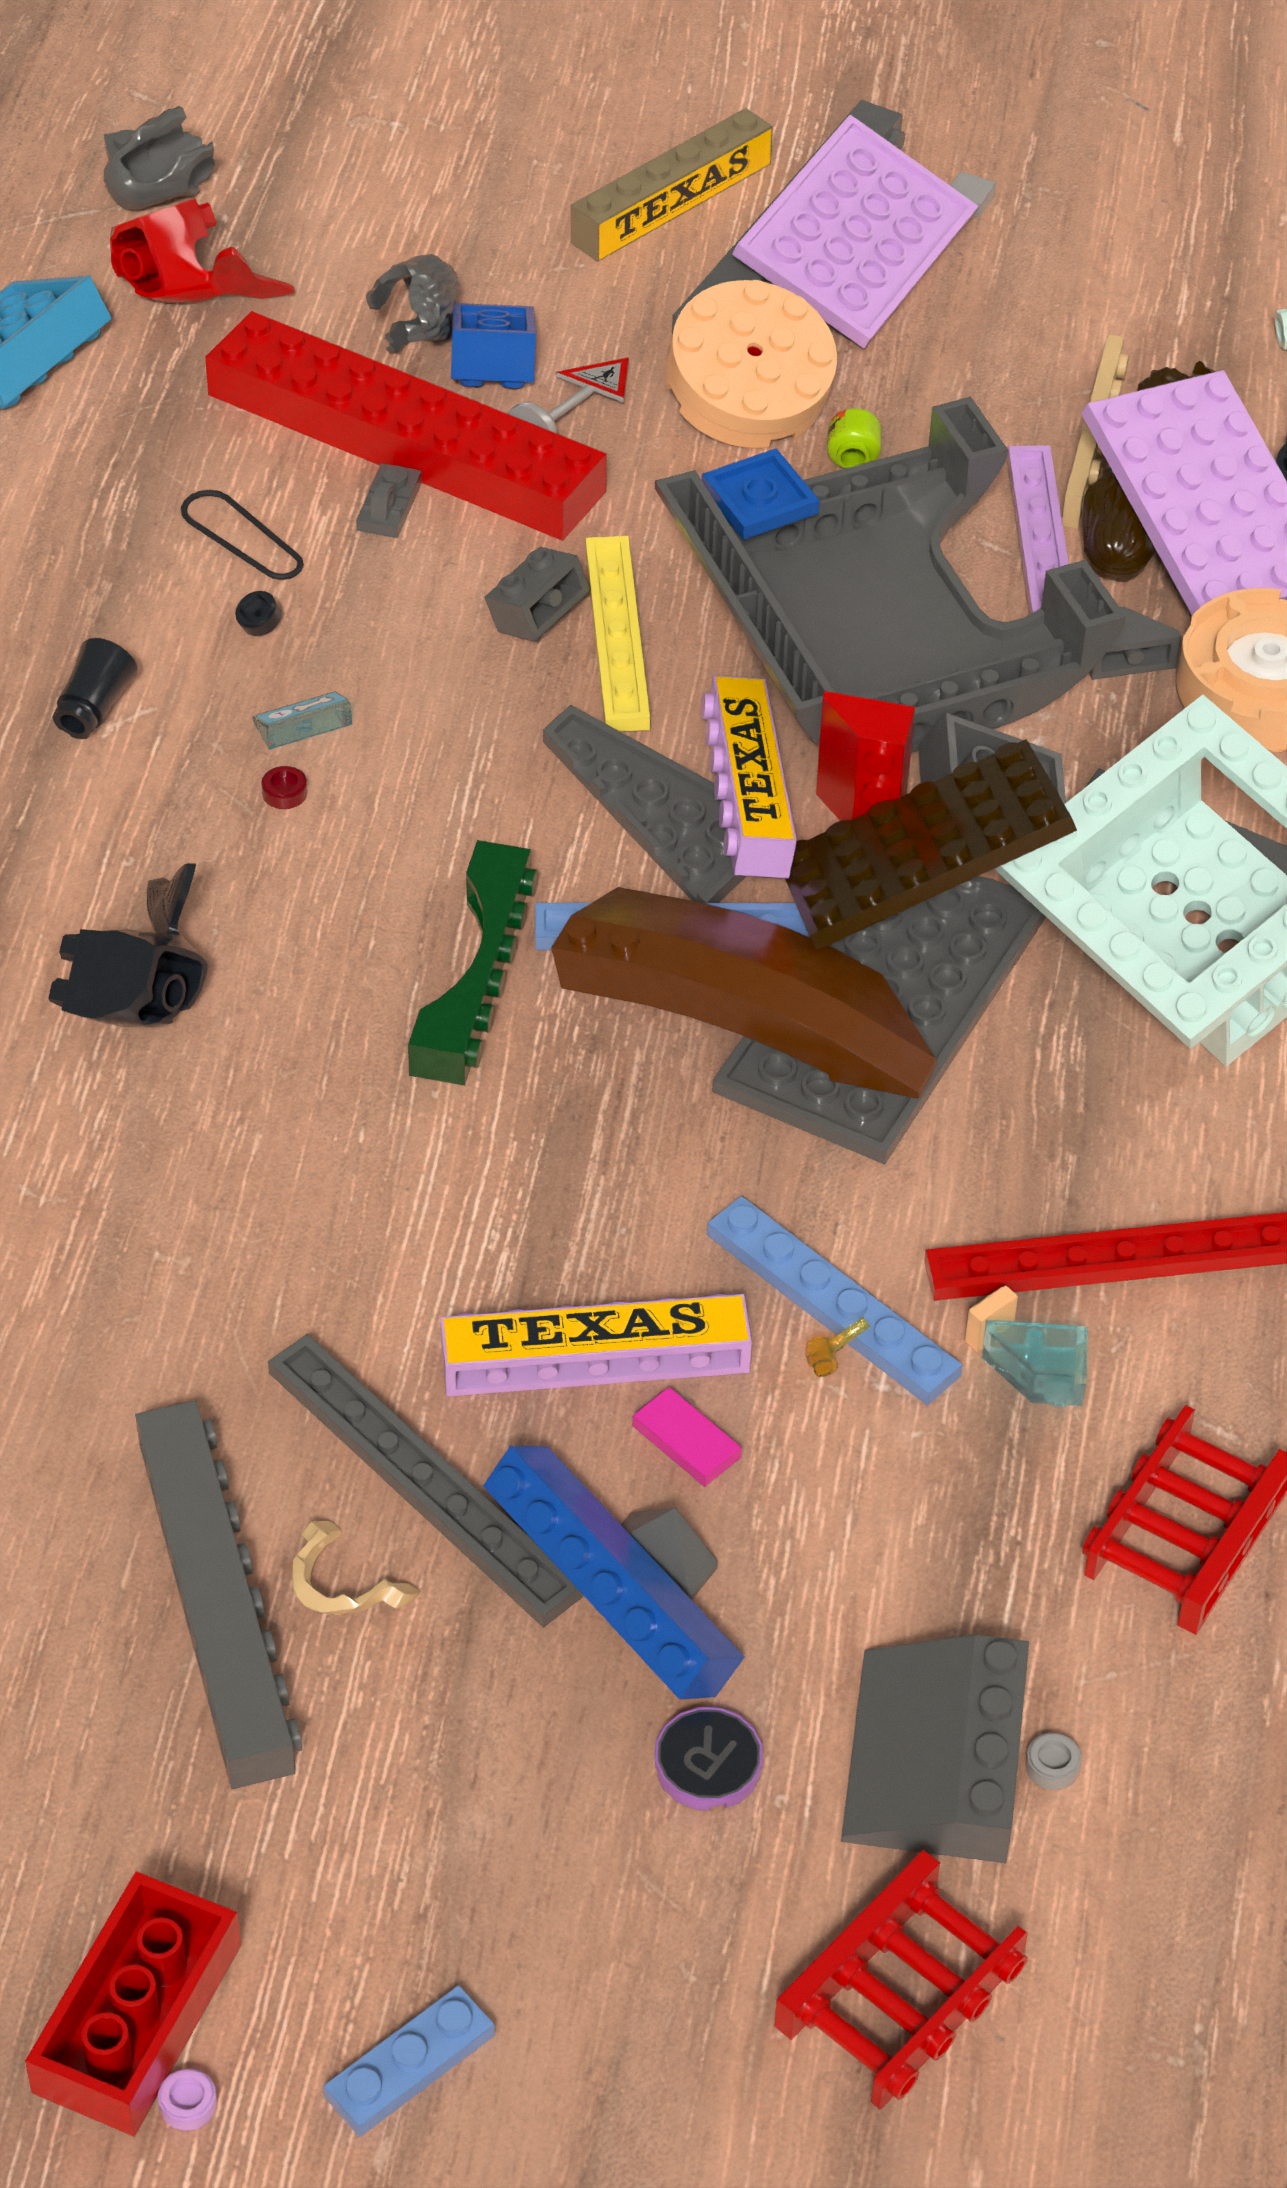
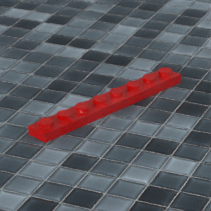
M1287 1212L926 1249L924 1262L934 1301L991 1295L1004 1286H1007L1013 1292H1024L1287 1264Z

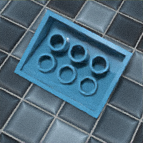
M90 275L12 281L0 291V409L16 404L21 399L20 393L28 387L35 386L44 381L48 376L46 373L48 370L71 359L74 356L73 350L99 336V329L112 319Z

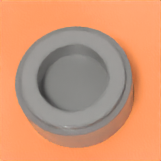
M1042 1734L1036 1737L1028 1747L1025 1762L1027 1774L1035 1784L1049 1790L1064 1789L1073 1784L1079 1775L1082 1760L1081 1751L1071 1738L1063 1734Z

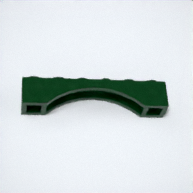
M477 840L466 871L467 906L476 918L482 934L481 944L471 966L461 979L440 998L419 1010L408 1043L409 1076L465 1086L471 1067H479L483 1051V1040H480L482 1032L489 1033L494 1018V1005H492L494 997L501 998L506 977L503 967L505 963L512 964L517 943L514 933L516 929L523 930L527 916V903L525 899L526 896L533 897L537 887L538 870L531 868V849Z

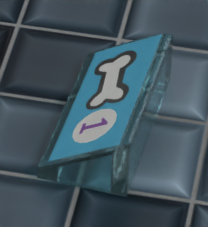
M336 691L252 716L253 722L269 750L352 725L351 703L346 697Z

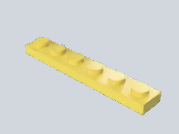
M628 536L585 538L604 723L620 732L650 730V712Z

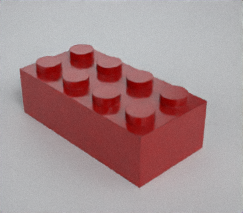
M135 1871L25 2060L31 2093L135 2137L158 2096L161 2083L172 2071L241 1947L237 1912Z

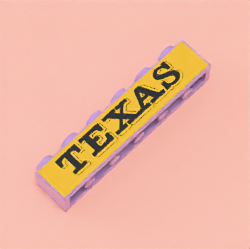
M713 675L710 693H703L701 719L707 720L705 744L706 746H712L709 766L710 772L716 773L714 783L715 800H721L719 826L720 828H726L723 844L724 855L731 856L734 875L789 878L797 841L766 679Z
M713 1294L708 1297L663 1298L657 1301L612 1302L605 1305L579 1307L566 1305L553 1309L527 1311L515 1309L501 1313H463L457 1316L441 1317V1345L446 1397L750 1373L752 1341L744 1294Z

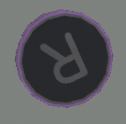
M698 1707L679 1713L663 1727L655 1743V1768L662 1789L678 1803L696 1810H711V1806H721L724 1804L725 1808L739 1804L754 1791L762 1775L763 1746L755 1729L740 1715L722 1708Z

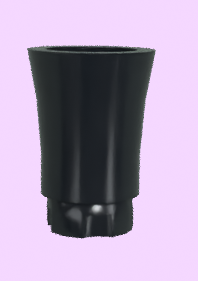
M101 638L85 640L81 644L75 666L57 700L58 707L52 716L58 729L65 731L72 738L87 739L90 733L101 725L118 696L137 675V665L133 657L124 648L109 640Z

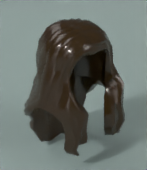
M1109 465L1108 468L1102 469L1101 477L1088 486L1084 496L1082 513L1084 553L1096 575L1104 579H1113L1117 582H1128L1143 572L1156 549Z

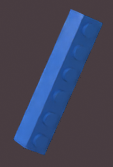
M510 1446L483 1487L679 1700L716 1697L745 1656L549 1447Z

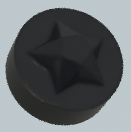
M254 591L246 595L238 603L235 612L239 625L247 634L252 636H262L271 632L280 622L282 615L280 605L266 591Z

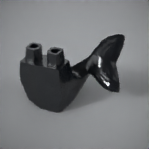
M187 863L181 866L171 881L163 877L148 881L147 911L156 933L130 929L110 931L80 929L79 934L64 935L59 953L61 959L72 962V967L68 980L56 978L52 982L48 997L49 1001L62 1007L61 1010L67 1013L120 1027L154 1028L173 1023L172 1019L180 1011L190 1009L202 990L208 971V964L205 959L178 931L179 917L190 890L196 864Z

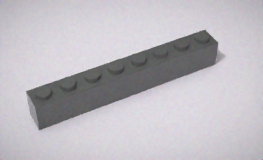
M196 1400L137 1413L135 1417L139 1446L231 1790L295 1774L294 1752L302 1751L301 1737L296 1719L286 1720L282 1707L290 1705L288 1691L283 1674L273 1675L270 1662L277 1661L275 1644L271 1630L261 1631L258 1623V1618L265 1617L259 1587H248L245 1575L253 1574L246 1543L237 1545L234 1533L241 1531L235 1502H225L222 1491L229 1490L223 1460L213 1461L210 1450L217 1449L211 1418L201 1419Z

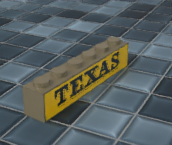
M745 108L571 204V244L598 262L771 165L773 126Z

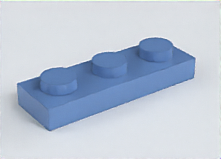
M458 1985L323 2085L324 2097L360 2138L494 2037L495 2025Z

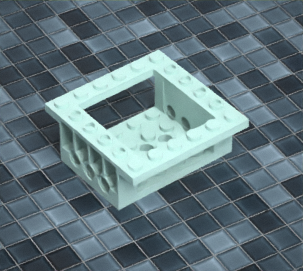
M1202 694L1065 803L1077 831L995 868V870L1187 1047L1192 1049L1200 1042L1227 1067L1287 1018V875L1201 800V760L1205 757L1286 829L1287 766ZM1169 881L1174 883L1178 889L1173 894L1160 895L1153 890V887L1159 882ZM1193 910H1202L1208 913L1210 918L1205 923L1192 924L1185 919V916ZM1225 939L1239 941L1227 953L1220 951L1217 947Z

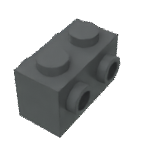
M539 547L529 553L526 560L515 570L503 577L498 585L484 598L498 632L535 642L590 591L577 555Z

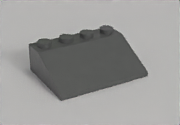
M969 1635L864 1651L841 1842L914 1852L924 1850L930 1854L998 1863L1007 1862L1014 1812L1029 1641Z

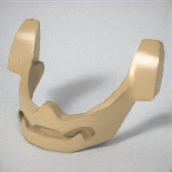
M326 1520L311 1521L302 1532L301 1536L308 1543L293 1559V1590L296 1597L305 1607L324 1614L348 1615L364 1611L381 1602H386L393 1608H401L410 1604L421 1592L409 1583H390L385 1579L369 1592L355 1599L345 1594L335 1598L325 1597L311 1586L312 1567L324 1547L340 1537L342 1531L336 1524Z

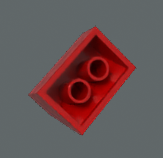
M824 691L816 795L840 821H850L867 813L872 806L879 802L893 801L907 794L915 714L914 706Z

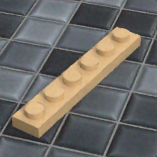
M1112 334L1107 336L1090 403L1121 395L1122 381L1117 380V378L1125 379L1129 355L1122 354L1123 336ZM1084 422L1068 482L1062 517L1063 527L1075 529L1079 527L1083 512L1084 496L1088 486L1096 482L1100 476L1102 461L1096 460V458L1104 459L1105 457L1086 422Z

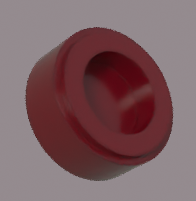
M275 767L267 771L262 778V796L264 801L271 807L277 809L295 808L302 804L307 797L306 776L295 767Z

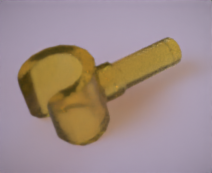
M864 1317L837 1336L835 1335L830 1339L827 1337H815L807 1342L805 1355L809 1367L814 1368L816 1376L825 1377L837 1370L838 1362L835 1353L870 1328Z

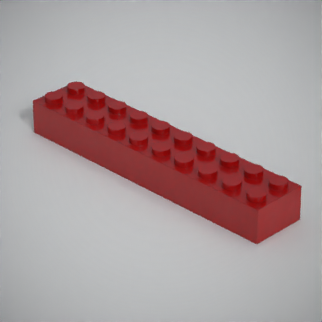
M251 311L205 356L209 396L379 466L383 463L421 470L423 484L563 541L606 493L607 453Z

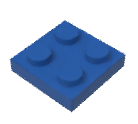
M777 448L701 474L702 482L719 509L743 540L819 513L820 500Z

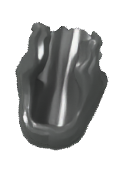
M181 106L165 110L158 117L148 119L136 129L125 145L108 160L104 168L105 187L111 198L122 208L142 210L174 197L194 196L199 192V184L208 180L209 173L215 166L213 142L206 146L202 144L201 137L192 136L188 132H175L171 135H165L182 124L187 118Z
M427 254L418 255L407 261L392 265L390 270L380 276L373 288L367 292L366 300L369 309L380 310L389 298L394 285L401 279L406 284L409 291L410 305L412 310L418 315L412 320L392 323L390 331L385 335V339L389 342L386 350L390 353L400 352L401 347L408 342L423 340L442 341L448 338V334L451 331L449 327L450 314L460 292V283L454 268L450 264L442 261L436 255Z

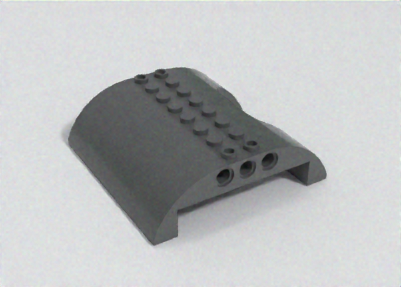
M971 397L932 407L929 445L927 447L804 479L803 481L820 500L819 513L744 540L725 518L695 470L655 480V490L801 727L818 744H820L824 691L914 706L915 714L911 753L919 751L918 745L945 713L991 729L1013 723L1045 707L1081 681L1103 658L1125 625V614L1086 559L1046 570L1042 606L1024 618L1008 622L991 619L974 601L943 555L940 543L949 529L986 492L1006 461L1008 449Z

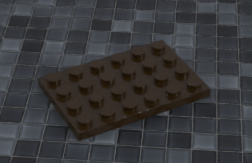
M1027 739L1018 743H1007L999 747L994 754L977 762L961 764L951 774L934 782L920 783L910 793L899 799L879 802L872 806L867 813L850 821L842 820L836 822L826 832L809 840H798L795 846L790 875L785 880L817 951L1077 831L1068 809Z

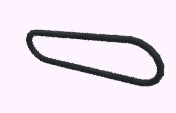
M202 490L189 495L183 501L181 514L188 524L268 577L286 580L297 576L302 571L304 566L302 557L229 495L216 490ZM205 496L219 497L225 500L297 561L296 568L293 571L282 574L269 570L192 519L187 512L189 504L193 500Z

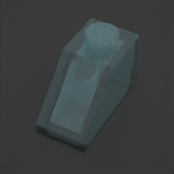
M986 1320L982 1359L1031 1403H1044L1056 1407L1083 1405L1087 1381L1088 1327Z

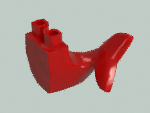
M196 198L111 227L110 248L112 268L117 277L125 278L135 288V293L159 302L194 303L223 295L266 299L295 293L294 286L252 272L246 259L234 247L226 248L218 253L211 271L205 270L199 264L196 258L195 244L207 237V229L216 226L217 223L211 205L208 202L198 205Z

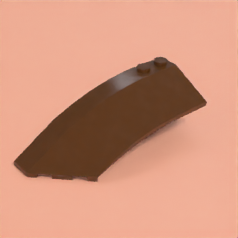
M617 887L572 914L551 947L562 989L648 1005L721 1027L809 1064L829 1074V1079L833 1082L919 1099L937 1066L933 1053L881 973L830 946L816 951L810 937L744 913L702 902Z

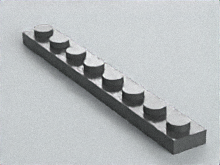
M308 1334L268 1361L269 1374L543 1628L583 1598V1594L525 1532Z

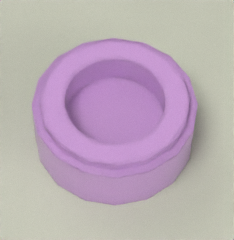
M191 2068L177 2070L168 2075L161 2083L158 2092L160 2114L165 2122L174 2129L183 2131L195 2130L207 2124L214 2116L217 2107L215 2085L210 2077L202 2071Z

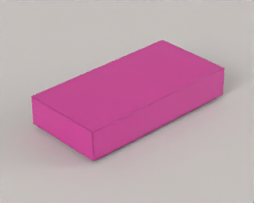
M670 1387L632 1416V1426L704 1487L741 1458L742 1447Z

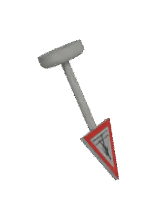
M629 357L557 371L556 377L583 388L549 412L535 403L524 402L515 405L507 414L557 433L554 421L594 392L624 403Z

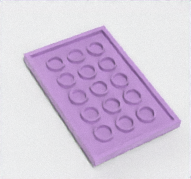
M849 115L739 241L732 255L774 285L804 298L820 314L824 321L865 349L972 218L978 205L855 117Z
M1224 370L1091 402L1085 406L1081 415L1192 615L1210 600L1220 595L1243 589L1282 590L1280 599L1287 600V481Z

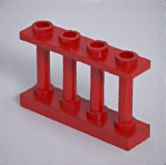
M1185 1405L1175 1420L1170 1417L1165 1420L1155 1441L1157 1448L1152 1455L1144 1453L1140 1457L1132 1473V1485L1128 1491L1119 1489L1115 1494L1107 1511L1109 1519L1103 1528L1097 1525L1092 1528L1083 1545L1082 1553L1087 1556L1084 1575L1092 1580H1095L1108 1560L1176 1595V1602L1182 1604L1177 1626L1197 1635L1287 1495V1452L1279 1449L1268 1466L1261 1463L1257 1467L1191 1434L1195 1409ZM1182 1452L1248 1485V1491L1251 1493L1245 1502L1237 1499L1233 1503L1168 1469L1178 1454ZM1157 1487L1224 1521V1527L1227 1530L1221 1539L1216 1536L1208 1539L1144 1505ZM1134 1524L1201 1558L1200 1564L1203 1567L1197 1576L1189 1573L1185 1577L1121 1544L1120 1541L1130 1526Z
M924 1850L898 1874L776 1999L774 2027L786 2037L792 2040L805 2026L809 2029L816 2026L876 2074L873 2080L871 2103L879 2110L893 2096L900 2100L908 2094L919 2077L918 2070L930 2057L934 2061L939 2060L954 2042L956 2029L966 2019L970 2022L976 2021L988 2007L992 1999V1994L990 1993L1002 1981L1006 1984L1014 1981L1028 1960V1957L1024 1954L1028 1933L1020 1926H1017L1000 1943L939 1896L940 1889L937 1887L940 1862ZM914 1913L919 1916L926 1913L985 1959V1961L965 1981L903 1933L904 1924ZM879 1950L883 1953L891 1951L949 1997L930 2019L867 1970V1962ZM842 1988L847 1991L852 1988L855 1989L913 2036L893 2058L830 2008V2000Z

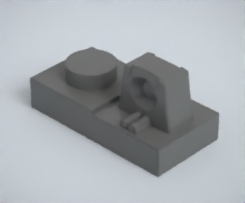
M381 463L356 519L357 531L398 538L421 487L422 471Z

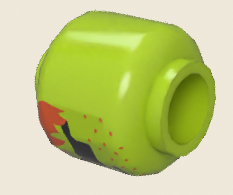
M850 408L838 412L831 419L827 434V451L832 462L845 469L878 460L881 452L882 429L877 417L871 412L859 408Z

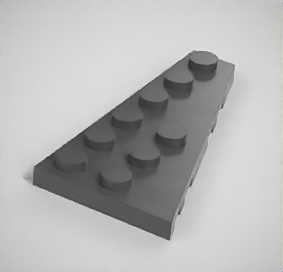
M571 704L543 729V743L691 901L719 903L746 877L734 875L731 856L724 855L723 844L726 828H720L719 826L721 800H715L713 782Z

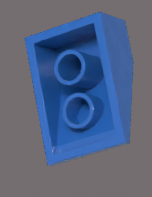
M456 303L452 311L451 379H459V384L465 386H481L484 384V380L500 381L501 386L508 388H521L525 386V382H534L536 344L534 306Z

